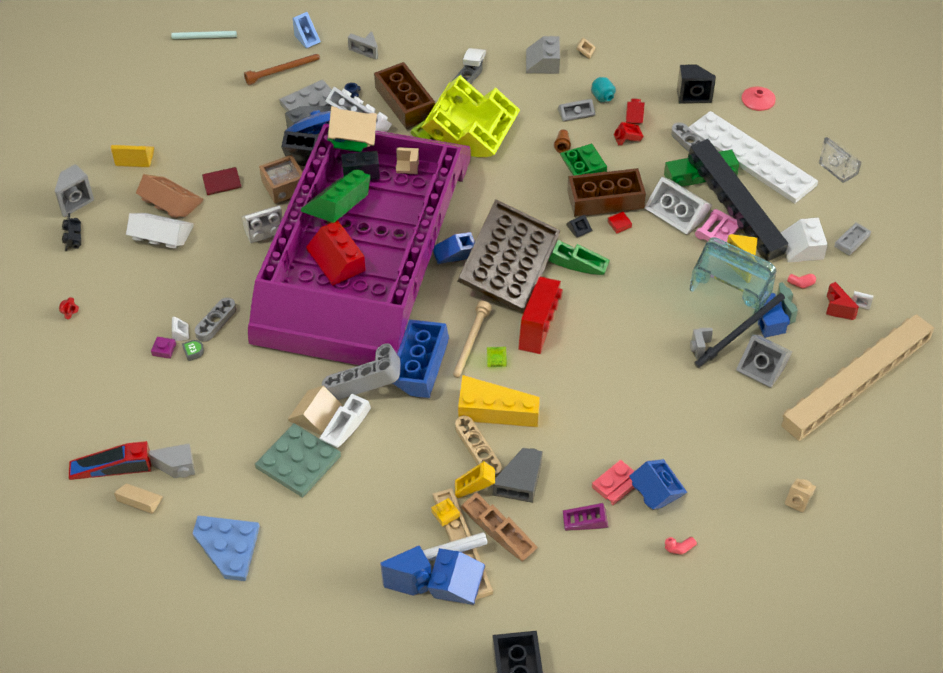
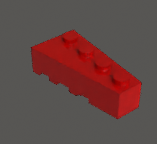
M539 276L521 318L518 350L541 354L550 323L553 321L555 310L557 311L559 300L562 298L563 289L560 288L561 281Z

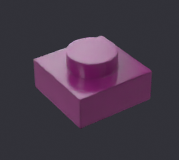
M157 336L151 349L152 356L170 359L176 346L175 339Z

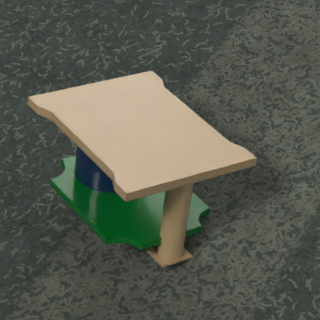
M331 106L327 141H330L334 148L361 152L367 146H374L377 114L342 110Z

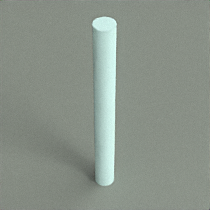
M237 31L171 33L172 39L237 37Z

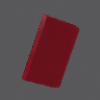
M236 167L202 174L207 195L242 188Z

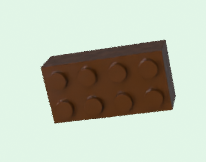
M404 62L374 73L376 90L405 128L426 120L435 105V101Z
M638 168L568 176L567 191L574 217L645 208L646 192Z

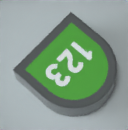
M191 340L182 343L188 361L200 358L203 355L204 347L202 342Z

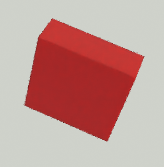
M624 212L608 217L607 222L616 234L632 228V222Z

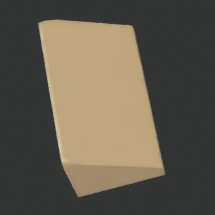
M127 483L114 493L116 501L151 514L154 513L163 498L161 495Z

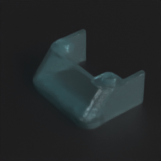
M712 237L705 244L692 271L690 291L693 292L699 283H707L712 277L743 292L742 298L744 303L754 308V313H756L764 306L772 294L777 271L772 263L719 238Z

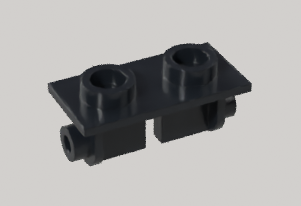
M68 213L67 219H63L62 230H65L62 236L65 251H67L68 247L78 249L81 246V221L78 218H70V213Z

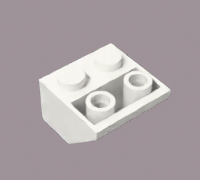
M275 206L242 216L243 227L250 244L275 236L282 220V211L280 206Z

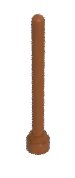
M313 54L258 72L250 70L244 72V78L248 85L254 84L258 78L319 60L320 56L319 54Z

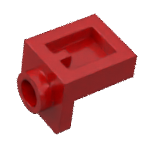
M621 122L614 132L615 140L620 146L623 145L626 139L641 142L644 137L639 125Z

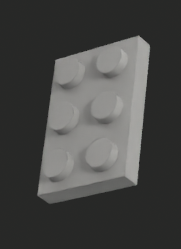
M322 79L279 99L280 105L287 112L299 106H332L325 101L332 89Z

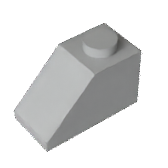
M190 444L149 451L152 465L173 478H185L195 475Z

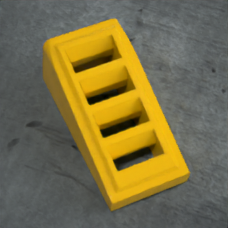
M483 461L455 480V497L460 498L495 484L494 467Z

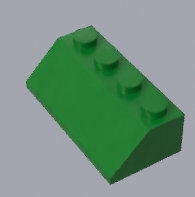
M361 170L351 171L336 180L303 206L301 212L332 223L336 222L368 195L370 175L365 174Z

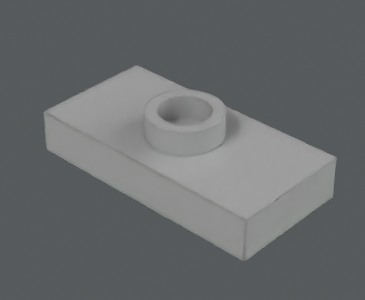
M856 222L835 242L834 247L850 256L870 236L871 231Z

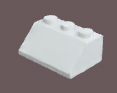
M661 177L645 205L646 210L687 235L705 219L712 207V204L664 177Z
M129 213L126 235L132 236L133 240L143 241V239H148L151 244L159 245L162 242L166 243V247L176 248L179 245H184L194 223L148 213Z

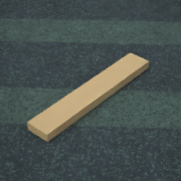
M450 488L433 493L435 505L449 498L460 512L459 518L444 526L449 541L452 542L471 536L453 489ZM476 548L462 552L481 562ZM485 569L476 600L493 595Z

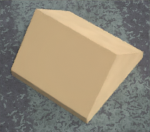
M324 386L310 389L289 416L288 421L322 435L342 404Z

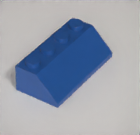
M409 319L397 353L400 358V376L392 384L410 396L430 398L449 341L446 323Z

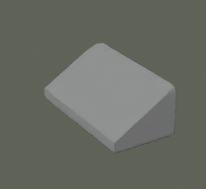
M592 99L560 104L558 106L562 121L596 115Z

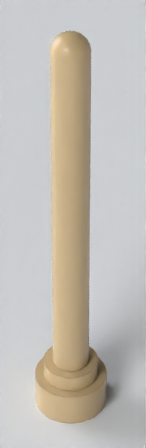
M479 301L476 306L477 316L453 372L454 377H460L483 319L489 316L492 306L486 301Z

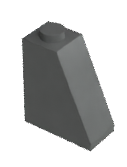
M522 448L495 478V484L492 485V495L533 503L542 466L543 451L534 448Z

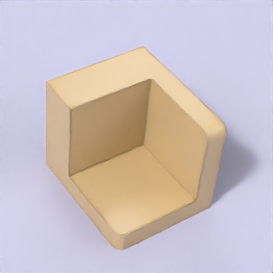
M397 148L396 173L417 174L419 164L418 148Z

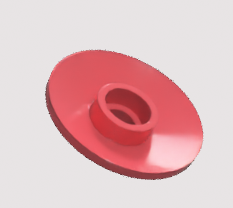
M759 86L750 87L742 94L743 104L749 109L756 111H765L772 108L776 100L772 91Z

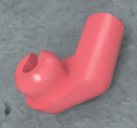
M790 274L787 282L804 289L815 284L816 276L814 274H806L798 277Z
M669 537L665 540V549L669 553L682 555L695 547L697 542L693 537H689L682 543L676 542V539Z

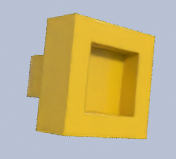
M449 498L431 507V512L442 527L460 517V512Z

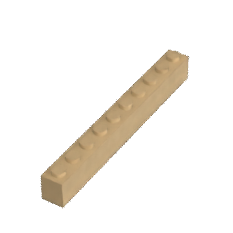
M917 314L910 319L907 318L899 328H894L887 337L879 339L874 347L867 348L861 357L854 358L849 366L841 368L836 376L828 378L823 386L815 388L806 399L802 398L794 408L787 409L782 416L781 427L798 441L802 440L931 339L934 327Z

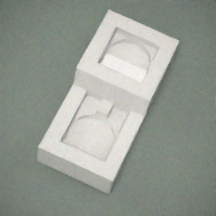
M469 48L463 58V65L479 67L481 60L482 62L484 60L486 50Z

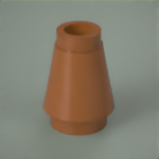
M564 129L558 132L554 142V148L559 153L568 151L571 148L569 133Z

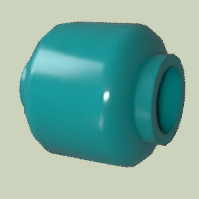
M599 77L593 81L591 92L598 101L609 102L614 98L616 87L607 77Z

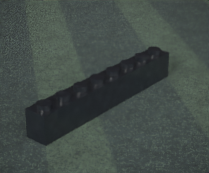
M706 139L690 146L689 162L696 167L698 174L705 179L708 187L717 195L719 202L723 203L726 207L728 214L737 220L738 227L748 237L757 238L756 248L759 255L768 262L785 254L789 243L711 141Z

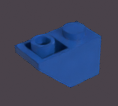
M472 233L455 234L436 244L433 254L437 264L466 260L475 243Z
M775 293L769 296L765 304L776 296ZM782 302L758 320V326L764 338L785 334L790 323L788 315L783 311Z

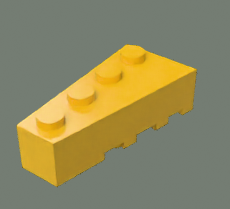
M462 375L458 418L460 416H468L473 422L538 427L540 397Z

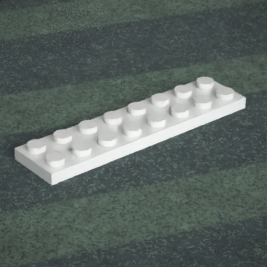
M711 111L689 126L701 140L709 139L718 152L732 149L741 169L794 204L818 184V180Z

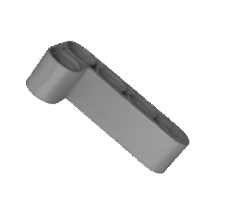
M383 344L376 350L375 361L331 374L324 378L322 386L337 400L350 397L351 394L356 395L392 384L400 376V358L390 344Z

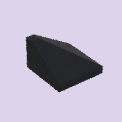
M585 215L575 218L566 224L576 238L593 231Z

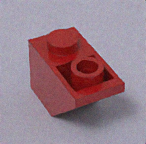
M631 98V102L627 101L626 123L643 124L645 102Z

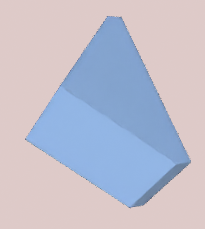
M308 12L292 18L294 36L305 48L321 42Z

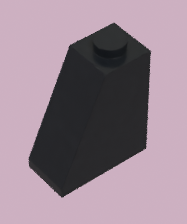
M284 131L281 148L285 157L292 155L298 165L306 166L319 135Z

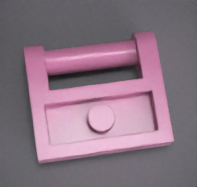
M714 209L705 224L697 229L695 236L700 240L705 239L724 249L727 244L728 235H735L740 228L737 225L736 219L720 210ZM719 220L720 223L715 227V229L712 232H709L708 230L715 223V221Z

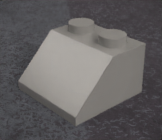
M543 36L526 49V73L559 74V36Z
M76 164L60 172L55 194L62 216L66 217L68 213L71 214L94 201L88 176Z
M752 335L736 370L772 387L784 370L793 351L760 335Z

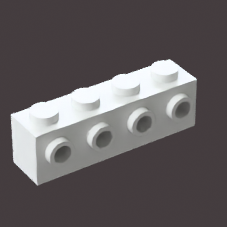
M333 87L325 100L330 105L342 110L367 114L375 113L376 110L368 104L366 106L362 105L364 101L355 96L354 99L350 97L352 93L344 88L341 91ZM381 112L377 114L376 131L387 132L392 123L387 121L388 117Z

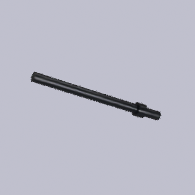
M779 293L714 347H709L705 354L694 362L695 366L700 368L709 360L712 361L718 356L717 353L783 301L785 296Z

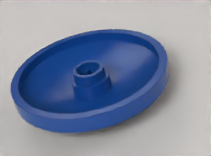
M313 111L310 113L311 116L294 123L285 131L320 134L323 125L330 122L331 111Z

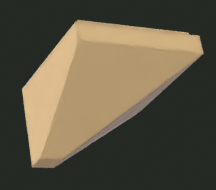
M584 38L577 43L576 47L578 51L589 59L596 48Z

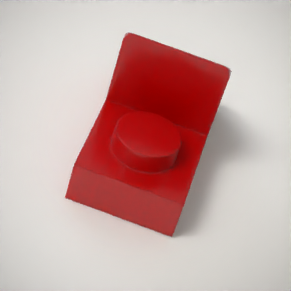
M837 282L831 283L826 296L830 301L826 315L849 320L856 319L859 306Z

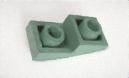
M781 282L779 283L777 295L782 293L785 296V299L781 302L784 313L789 317L790 325L796 321L798 309L792 303L793 293L791 289Z

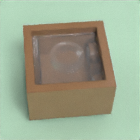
M292 155L259 166L261 181L275 204L292 198L303 173Z

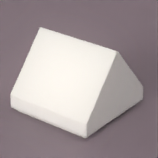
M172 317V339H175V341L188 340V324L176 317Z

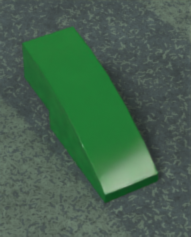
M557 240L548 261L570 270L604 275L610 260L579 244H576L574 248Z

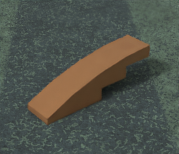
M477 492L461 505V508L477 525L520 561L523 562L538 548L510 517L506 519L493 504L490 506Z

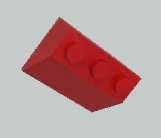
M338 220L322 226L306 246V250L332 286L366 271L363 253Z

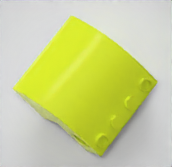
M459 75L451 83H448L421 128L437 141L470 146L471 156L491 157L495 155L520 109L497 88L483 96Z

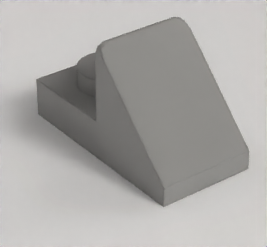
M372 31L366 38L354 34L348 36L349 50L375 60L378 59L377 43Z

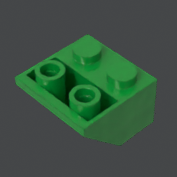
M592 143L560 153L561 158L573 176L607 172V165Z

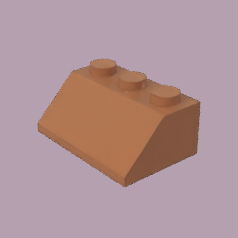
M143 174L136 194L141 196L143 201L152 202L155 204V208L162 211L166 210L168 215L174 218H178V216L186 217L204 200L202 197L166 177Z

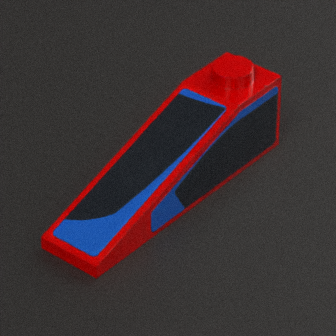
M148 442L126 443L69 461V480L151 472Z

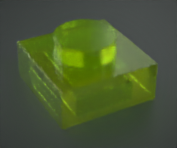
M487 347V367H507L506 347Z

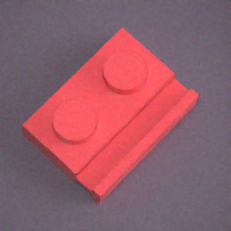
M619 460L592 482V488L614 505L634 489L632 480L629 477L634 470L622 460Z

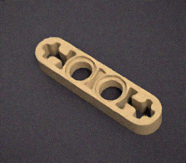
M460 416L455 422V430L477 465L484 461L494 467L496 478L502 472L501 463L473 420L468 416ZM462 424H464L465 426H468V432H467V433H466L465 427H464V426H461ZM472 437L479 439L475 444L470 443L468 440ZM480 452H486L488 453V457L480 458L478 457V454Z

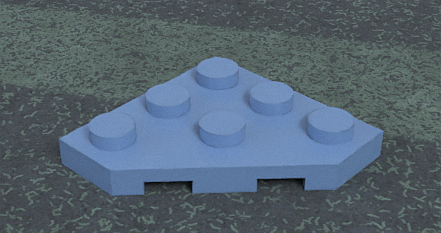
M197 516L193 537L204 549L212 563L219 569L224 579L246 581L260 528L259 523Z

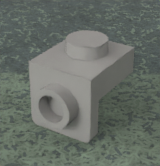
M712 328L693 329L690 349L691 352L695 353L696 359L705 354V343L711 342Z

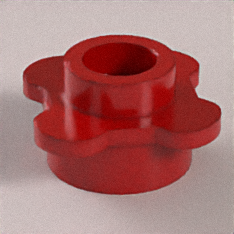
M72 297L63 300L59 305V311L64 314L65 319H71V316L79 310V306L75 304Z

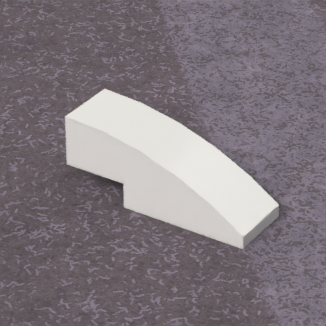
M351 394L345 405L338 408L321 435L320 440L338 448L357 429L371 409L369 401Z

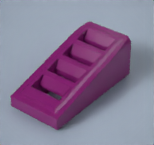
M603 503L563 510L565 531L608 528L607 512ZM570 516H574L575 523H571ZM579 516H583V521H579Z

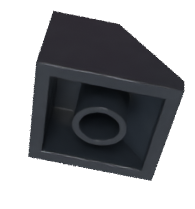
M697 64L680 65L677 83L678 103H712L716 76Z
M377 151L341 154L343 176L353 170H361L365 174L370 175V180L380 179Z

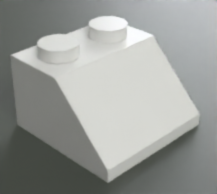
M819 218L800 219L781 232L789 243L785 253L788 263L824 259L828 244Z

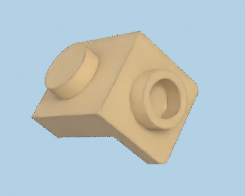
M797 478L790 488L785 505L804 512L815 492L816 486L805 479Z

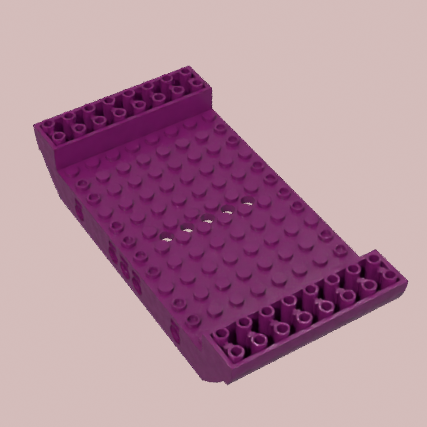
M324 124L256 277L248 324L249 344L359 366L375 361L376 350L383 344H390L395 352L398 353L408 319L457 181L463 182L470 163V146L375 130L374 146H367L361 152L377 151L380 179L370 180L368 195L338 219L342 226L350 225L344 229L363 253L366 271L332 286L306 250V246L322 226L327 225L325 223L328 221L301 212V208L336 180L343 177L341 154L359 152L334 148V145L327 141L329 124ZM397 148H418L419 164L417 174L396 173ZM362 228H368V229L365 230V231H361V230H360V229H362ZM380 231H385L384 234H378ZM398 234L403 235L402 237H396Z

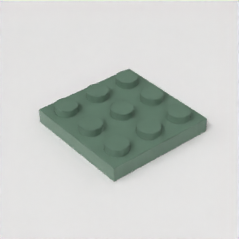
M293 423L255 463V467L303 498L341 457V452Z

